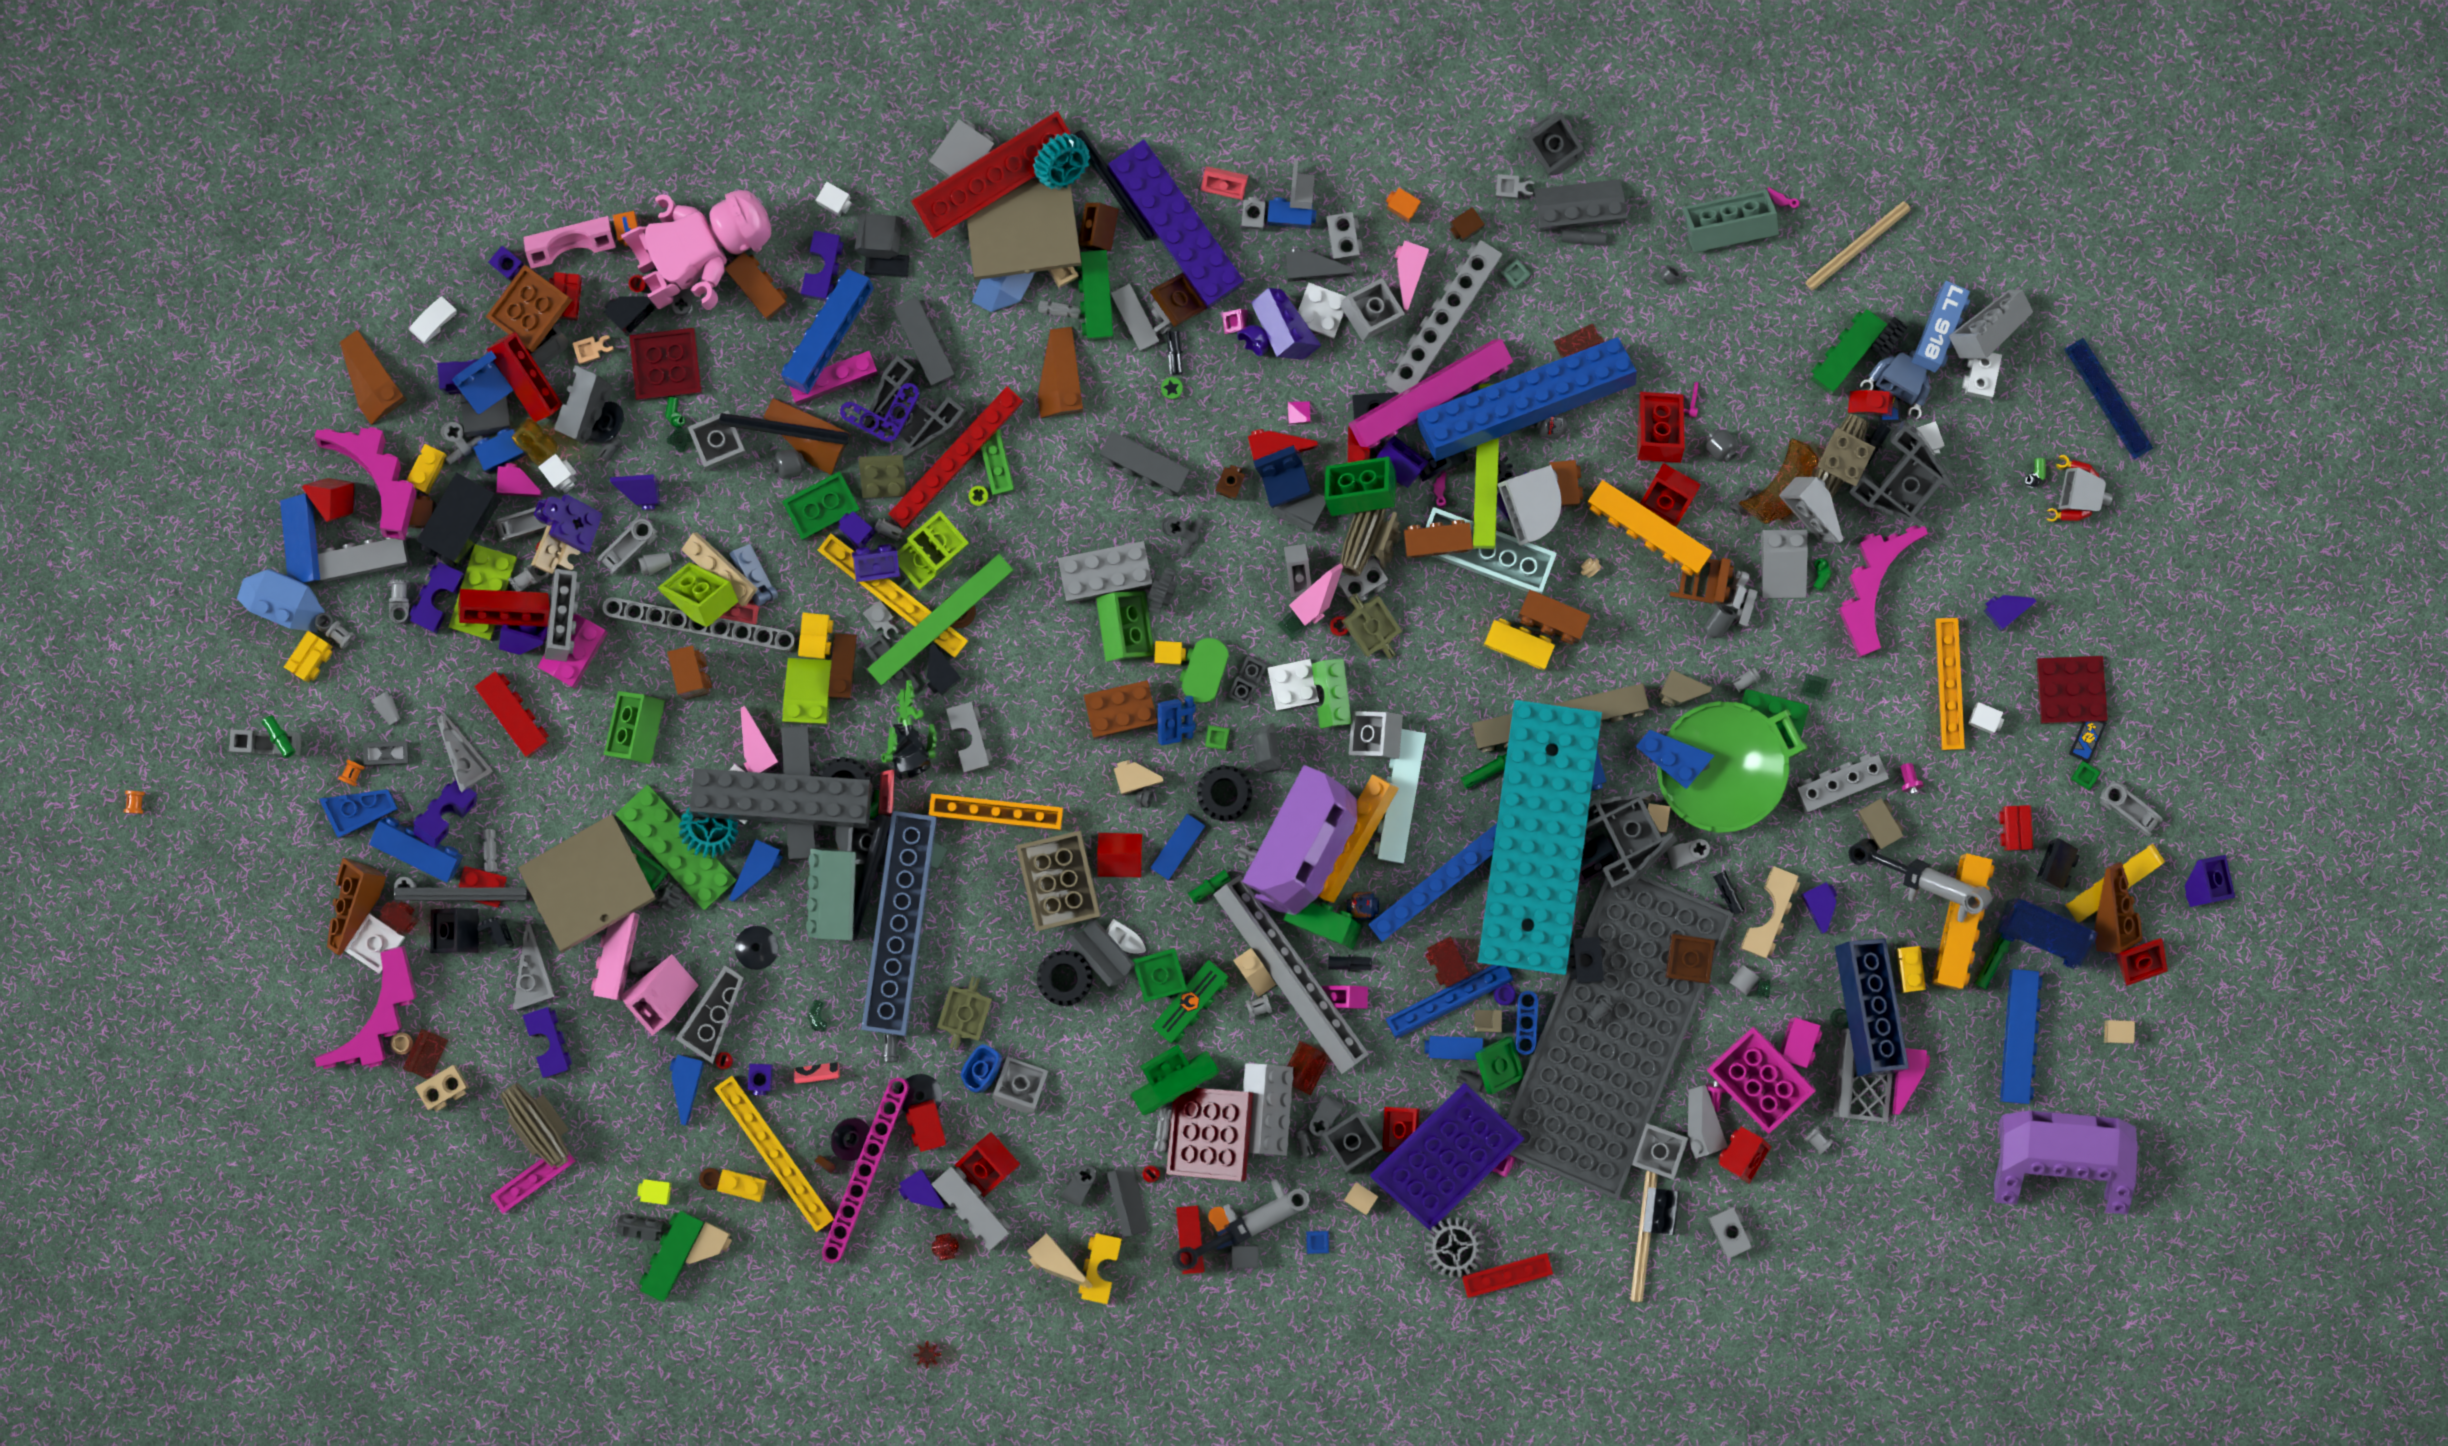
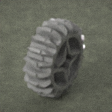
M1447 1218V1226H1444L1443 1222L1439 1221L1438 1224L1441 1229L1438 1230L1433 1226L1431 1229L1435 1232V1235L1427 1234V1237L1432 1239V1242L1424 1243L1425 1246L1431 1247V1250L1425 1251V1255L1432 1254L1433 1256L1427 1260L1428 1263L1436 1261L1437 1264L1434 1265L1433 1269L1437 1270L1441 1266V1275H1444L1446 1270H1449L1450 1278L1453 1277V1271H1457V1276L1462 1277V1269H1464L1466 1274H1470V1270L1467 1267L1470 1265L1476 1269L1477 1266L1473 1263L1474 1259L1479 1262L1482 1260L1476 1254L1477 1252L1484 1253V1249L1477 1248V1245L1484 1244L1483 1240L1476 1241V1238L1481 1233H1472L1475 1229L1474 1225L1467 1229V1220H1464L1462 1226L1459 1225V1218L1455 1219V1224H1452L1451 1219ZM1454 1229L1464 1231L1471 1241L1459 1242ZM1448 1231V1243L1436 1248L1440 1235ZM1452 1236L1453 1240L1457 1241L1456 1244L1466 1245L1457 1249V1259L1455 1254H1452V1251H1443V1249L1452 1245ZM1473 1247L1470 1258L1461 1265V1252ZM1449 1253L1453 1258L1454 1266L1444 1264L1437 1254Z

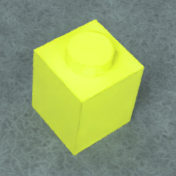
M643 1179V1183H639L637 1196L641 1197V1202L669 1205L672 1183Z

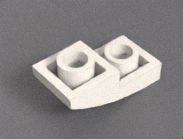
M441 296L416 319L409 330L425 344L441 331V326L457 314V310Z

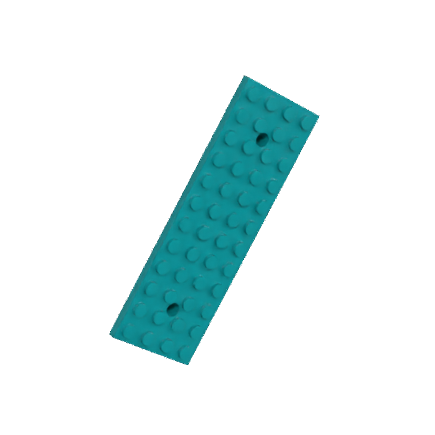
M1514 700L1477 963L1566 975L1602 712Z

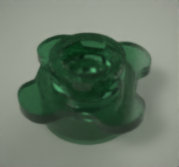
M682 427L675 428L671 436L667 437V443L676 447L678 452H684L685 446L693 441L691 434L685 433Z

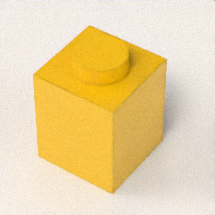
M1155 642V665L1181 666V661H1186V648H1182V642Z

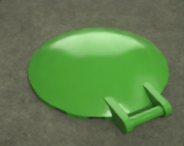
M1717 701L1700 705L1681 716L1671 726L1672 728L1666 736L1715 756L1709 762V769L1700 772L1687 789L1682 787L1658 766L1657 775L1660 789L1672 810L1694 827L1716 833L1740 831L1757 824L1768 816L1777 806L1786 789L1789 778V759L1808 750L1806 743L1802 742L1790 719L1791 714L1789 710L1782 711L1768 719L1759 711L1745 704ZM1780 722H1783L1795 746L1790 750L1776 725Z

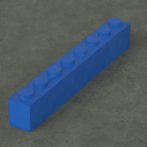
M1497 823L1368 924V927L1381 943L1493 855Z

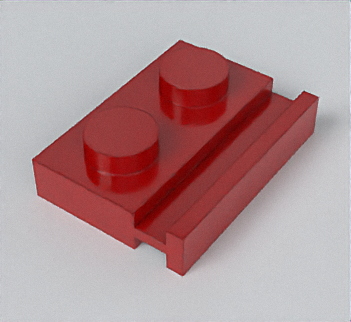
M464 866L458 887H505L508 877ZM501 901L474 902L499 908Z

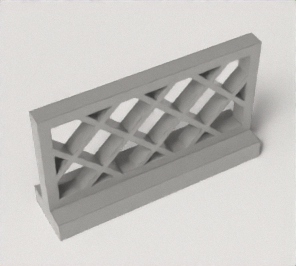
M1842 1029L1833 1117L1888 1123L1893 1074L1877 1075L1878 1078L1868 1084L1863 1076L1858 1077L1856 1075L1854 1077V1072L1857 1074L1850 1031L1849 1029ZM1858 1078L1866 1086L1859 1094L1853 1089V1082ZM1881 1080L1886 1087L1885 1092L1878 1096L1872 1087ZM1869 1090L1875 1097V1100L1866 1106L1860 1097ZM1858 1100L1864 1109L1858 1115L1850 1114L1851 1104ZM1878 1102L1883 1107L1882 1118L1875 1117L1869 1110Z

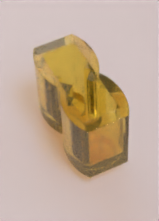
M530 418L522 422L512 435L514 443L521 450L526 451L529 458L538 466L555 455L559 449L555 440L549 435L544 434L539 424Z

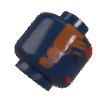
M1354 892L1351 899H1347V912L1353 915L1352 918L1354 920H1373L1375 915L1379 914V898L1375 897L1373 892Z

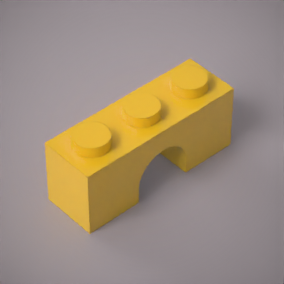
M1095 1233V1237H1090L1088 1250H1092L1090 1259H1085L1083 1271L1087 1272L1086 1278L1093 1286L1090 1289L1079 1286L1078 1293L1082 1294L1081 1299L1108 1304L1112 1282L1103 1280L1098 1275L1097 1268L1102 1260L1111 1259L1117 1261L1122 1238Z

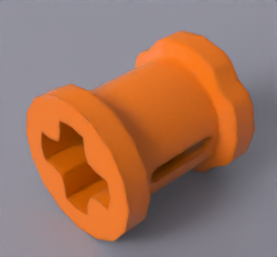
M347 759L344 772L338 779L356 787V780L361 770H364L365 767ZM352 768H354V771L351 777L349 778L350 772Z
M125 791L127 801L124 813L143 814L142 798L145 796V792Z

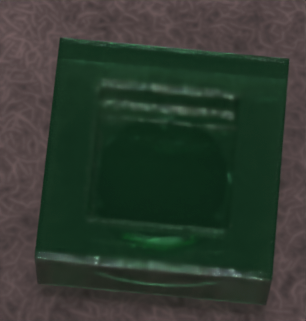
M1293 610L1277 624L1292 641L1308 627V624L1305 626Z
M1806 673L1800 695L1822 701L1828 679Z

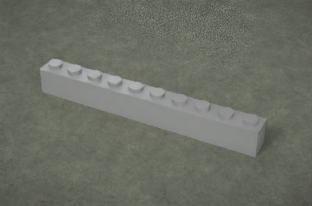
M1239 875L1214 893V897L1340 1073L1343 1074L1368 1056L1369 1053L1263 905L1254 898L1255 894L1242 882L1243 878Z

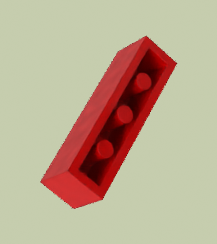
M516 332L499 339L486 349L488 353L492 351L497 357L494 362L513 388V391L534 423L552 415L562 407L561 400Z
M460 589L458 602L459 623L548 627L550 612L549 594L542 592Z
M494 671L474 687L524 756L530 758L549 744V741L546 739L549 737V734L542 725L538 728L534 720L536 717L529 708L525 710L521 705V702L524 700L517 691L512 692L508 685L511 683L505 674L502 673L500 675Z

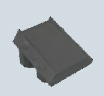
M878 214L860 215L855 251L868 258L890 259L900 253L903 218Z
M460 395L466 437L498 433L506 428L511 430L507 395L479 415L464 395Z
M1309 484L1311 488L1310 494L1275 507L1272 514L1311 533L1326 503L1324 500L1325 491Z

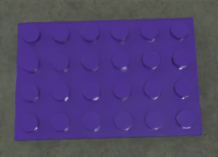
M1464 1082L1370 1174V1177L1430 1231L1525 1138Z

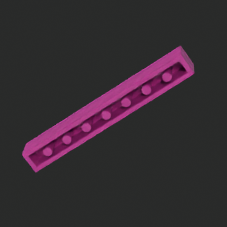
M1493 339L1348 424L1361 447L1373 448L1381 443L1380 439L1387 436L1389 438L1399 432L1398 429L1402 426L1409 427L1415 424L1418 413L1454 400L1453 397L1459 393L1464 395L1472 390L1471 386L1476 383L1479 385L1490 380L1489 376L1495 372L1500 374L1508 369L1507 365L1513 363V360L1503 340Z

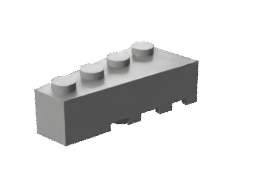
M2008 290L1950 334L1949 338L1959 358H1969L1970 360L1976 358L1987 359L2033 313V310L2023 290Z
M725 964L676 1037L677 1041L712 1064L743 976Z
M951 1166L932 1183V1186L955 1209L957 1215L970 1226L975 1236L985 1243L984 1246L988 1251H991L1011 1233L1008 1230L1011 1226L1003 1217L999 1219L993 1213L996 1209L988 1200L984 1203L979 1197L981 1194L980 1190L974 1184L968 1185L964 1180L967 1177L959 1167L954 1169Z

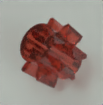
M951 1233L936 1235V1240L933 1241L931 1246L933 1254L939 1257L940 1261L954 1259V1254L959 1250L957 1239L951 1237Z
M926 1341L925 1347L918 1344L917 1347L920 1351L913 1354V1356L920 1359L917 1365H920L922 1362L926 1363V1369L929 1368V1363L931 1362L937 1365L938 1362L935 1358L942 1355L935 1351L938 1345L936 1344L931 1347L929 1346V1341ZM926 1348L929 1349L930 1353H933L929 1361H926V1358L921 1355V1353L926 1351Z

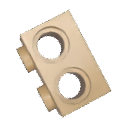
M452 1065L416 1086L415 1089L427 1110L434 1109L437 1112L446 1107V1101L454 1098L456 1101L465 1096V1090L469 1089V1086L457 1065ZM453 1077L458 1081V1087L455 1090H451L448 1087V1081ZM432 1089H436L439 1092V1098L434 1102L429 1099V1092Z

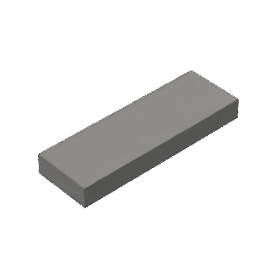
M1128 284L1110 293L1139 351L1141 352L1159 343V339L1131 285Z

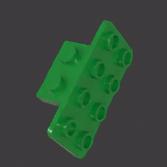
M1177 1044L1140 1066L1149 1083L1132 1092L1131 1096L1142 1115L1151 1114L1162 1105L1174 1101L1183 1093L1192 1091L1202 1082L1211 1080L1219 1073V1069L1208 1051L1187 1061L1180 1046Z

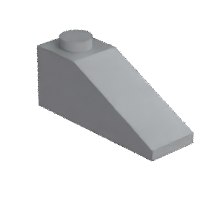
M1706 1084L1689 1090L1688 1140L1695 1159L1728 1147Z

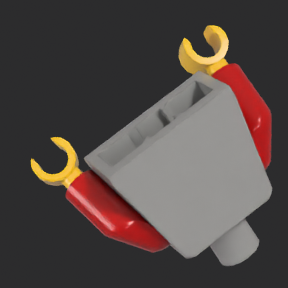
M2065 455L2059 456V459L2066 461L2065 465L2056 464L2059 470L2066 469L2058 508L2062 511L2057 512L2056 509H2048V512L2053 511L2056 513L2054 519H2047L2049 522H2054L2057 519L2062 521H2080L2090 517L2093 512L2100 511L2102 505L2109 506L2111 504L2112 494L2104 492L2105 480L2099 477V474L2090 464L2076 460L2069 461V458Z

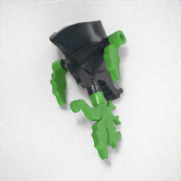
M906 680V690L900 689V693L897 696V701L900 704V707H895L897 709L896 712L900 713L897 720H899V723L903 722V724H894L893 727H890L887 743L888 750L881 755L883 763H894L898 779H902L901 773L907 772L909 778L920 775L930 769V759L935 758L934 749L937 742V732L935 731L934 724H929L926 749L922 744L918 731L913 729L910 716L912 715L915 719H920L924 716L923 710L917 712L916 708L912 706L915 696L911 680Z

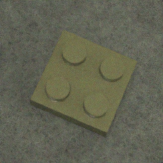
M903 455L859 457L863 498L906 495Z

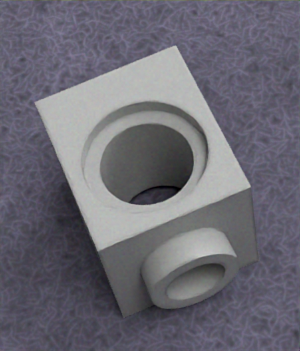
M1249 197L1248 200H1244L1241 229L1263 231L1265 202H1262L1261 198ZM1251 209H1256L1260 215L1257 218H1250L1247 213Z

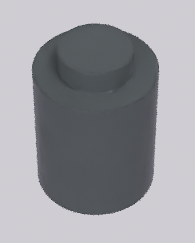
M1718 604L1704 625L1706 633L1715 639L1717 637L1722 638L1737 617L1736 613L1730 607Z

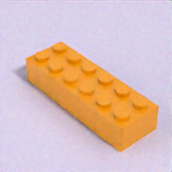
M1967 853L1961 855L1955 879L1974 887L1982 886L1989 890L1990 887L1987 886V881L1989 878H1992L1994 872V865H1991L1992 859ZM1950 901L1931 984L1960 990L1963 989L1964 985L1967 986L1970 973H1967L1968 965L1972 964L1975 951H1972L1974 942L1977 943L1980 930L1977 929V925L1983 919L1985 908L1977 914L1967 912L1964 922H1958L1960 905Z

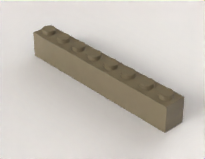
M1643 683L1551 704L1602 712L1600 726L1602 721L1610 719L1611 723L1623 721V716L1632 714V718L1644 716V711L1649 710ZM1512 714L1471 724L1477 750L1482 749L1483 753L1496 750L1495 746L1503 744L1504 748L1508 747Z

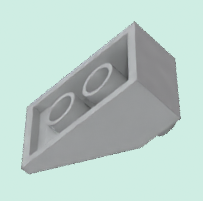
M1795 477L1781 492L1779 497L1820 542L1841 543L1843 536L1830 492L1825 488L1826 484L1818 477Z
M1763 530L1761 532L1762 598H1806L1807 530Z

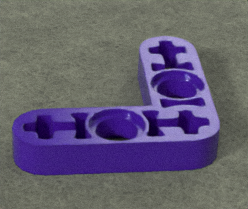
M911 383L902 385L885 418L854 402L844 403L840 408V415L845 421L885 442H893L899 437L919 399V389ZM910 388H914L913 393L915 396L909 397L907 403L911 404L909 408L903 403L898 402L900 398L903 401L905 400V389L910 390ZM854 406L853 410L858 414H861V410L864 411L859 423L855 422L858 418L850 415L849 418L846 417V408L850 409ZM896 407H903L905 409V416L903 418L896 419L893 416V411ZM867 416L875 418L876 423L874 427L866 428L864 426V419ZM880 421L884 422L881 426L889 429L890 426L893 427L894 436L889 435L888 438H885L886 433L881 430L878 431V434L875 433L879 428Z

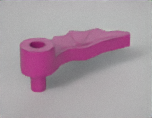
M1770 187L1768 188L1770 198L1774 201V204H1779L1780 207L1790 205L1794 209L1800 206L1798 199H1787L1784 194L1778 193Z
M1698 382L1694 383L1690 409L1684 408V413H1688L1690 417L1695 418L1698 412V408H1694Z
M1446 473L1436 478V483L1433 484V492L1437 497L1436 503L1439 508L1446 506V500L1443 496L1446 490Z

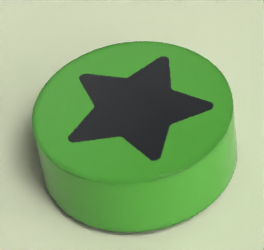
M1169 377L1162 382L1161 392L1167 399H1177L1183 392V385L1179 379Z

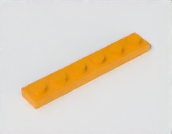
M1958 618L1935 619L1941 750H1963L1965 745Z

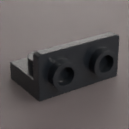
M491 917L481 921L482 925L477 927L479 932H489L492 930L490 932L491 940L499 948H508L514 945L505 920Z
M1648 1187L1643 1232L1675 1235L1679 1191Z

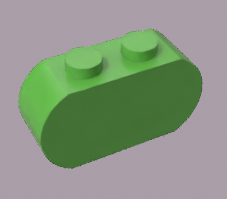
M1205 638L1198 641L1194 649L1190 648L1186 661H1189L1187 670H1182L1179 681L1183 682L1182 690L1184 695L1192 696L1193 703L1206 704L1216 698L1229 658L1228 650L1221 641L1214 638Z

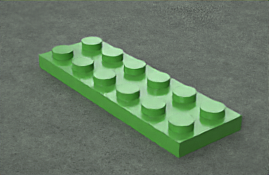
M648 784L616 813L617 817L704 911L737 882L716 857L712 858L710 854H707V857L703 858V853L701 852L695 856V849L688 851V844H682L684 837L679 836V831L681 830L679 823L682 820Z

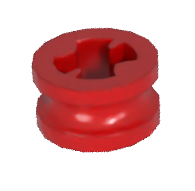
M1343 616L1333 618L1330 623V630L1336 636H1344L1348 632L1347 628H1343V632H1338V629L1333 627L1334 623L1337 624L1336 621L1345 619Z

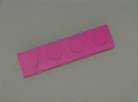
M569 1152V1156H567L569 1161L557 1168L556 1165L551 1167L542 1158L490 1196L504 1214L574 1164L576 1160Z

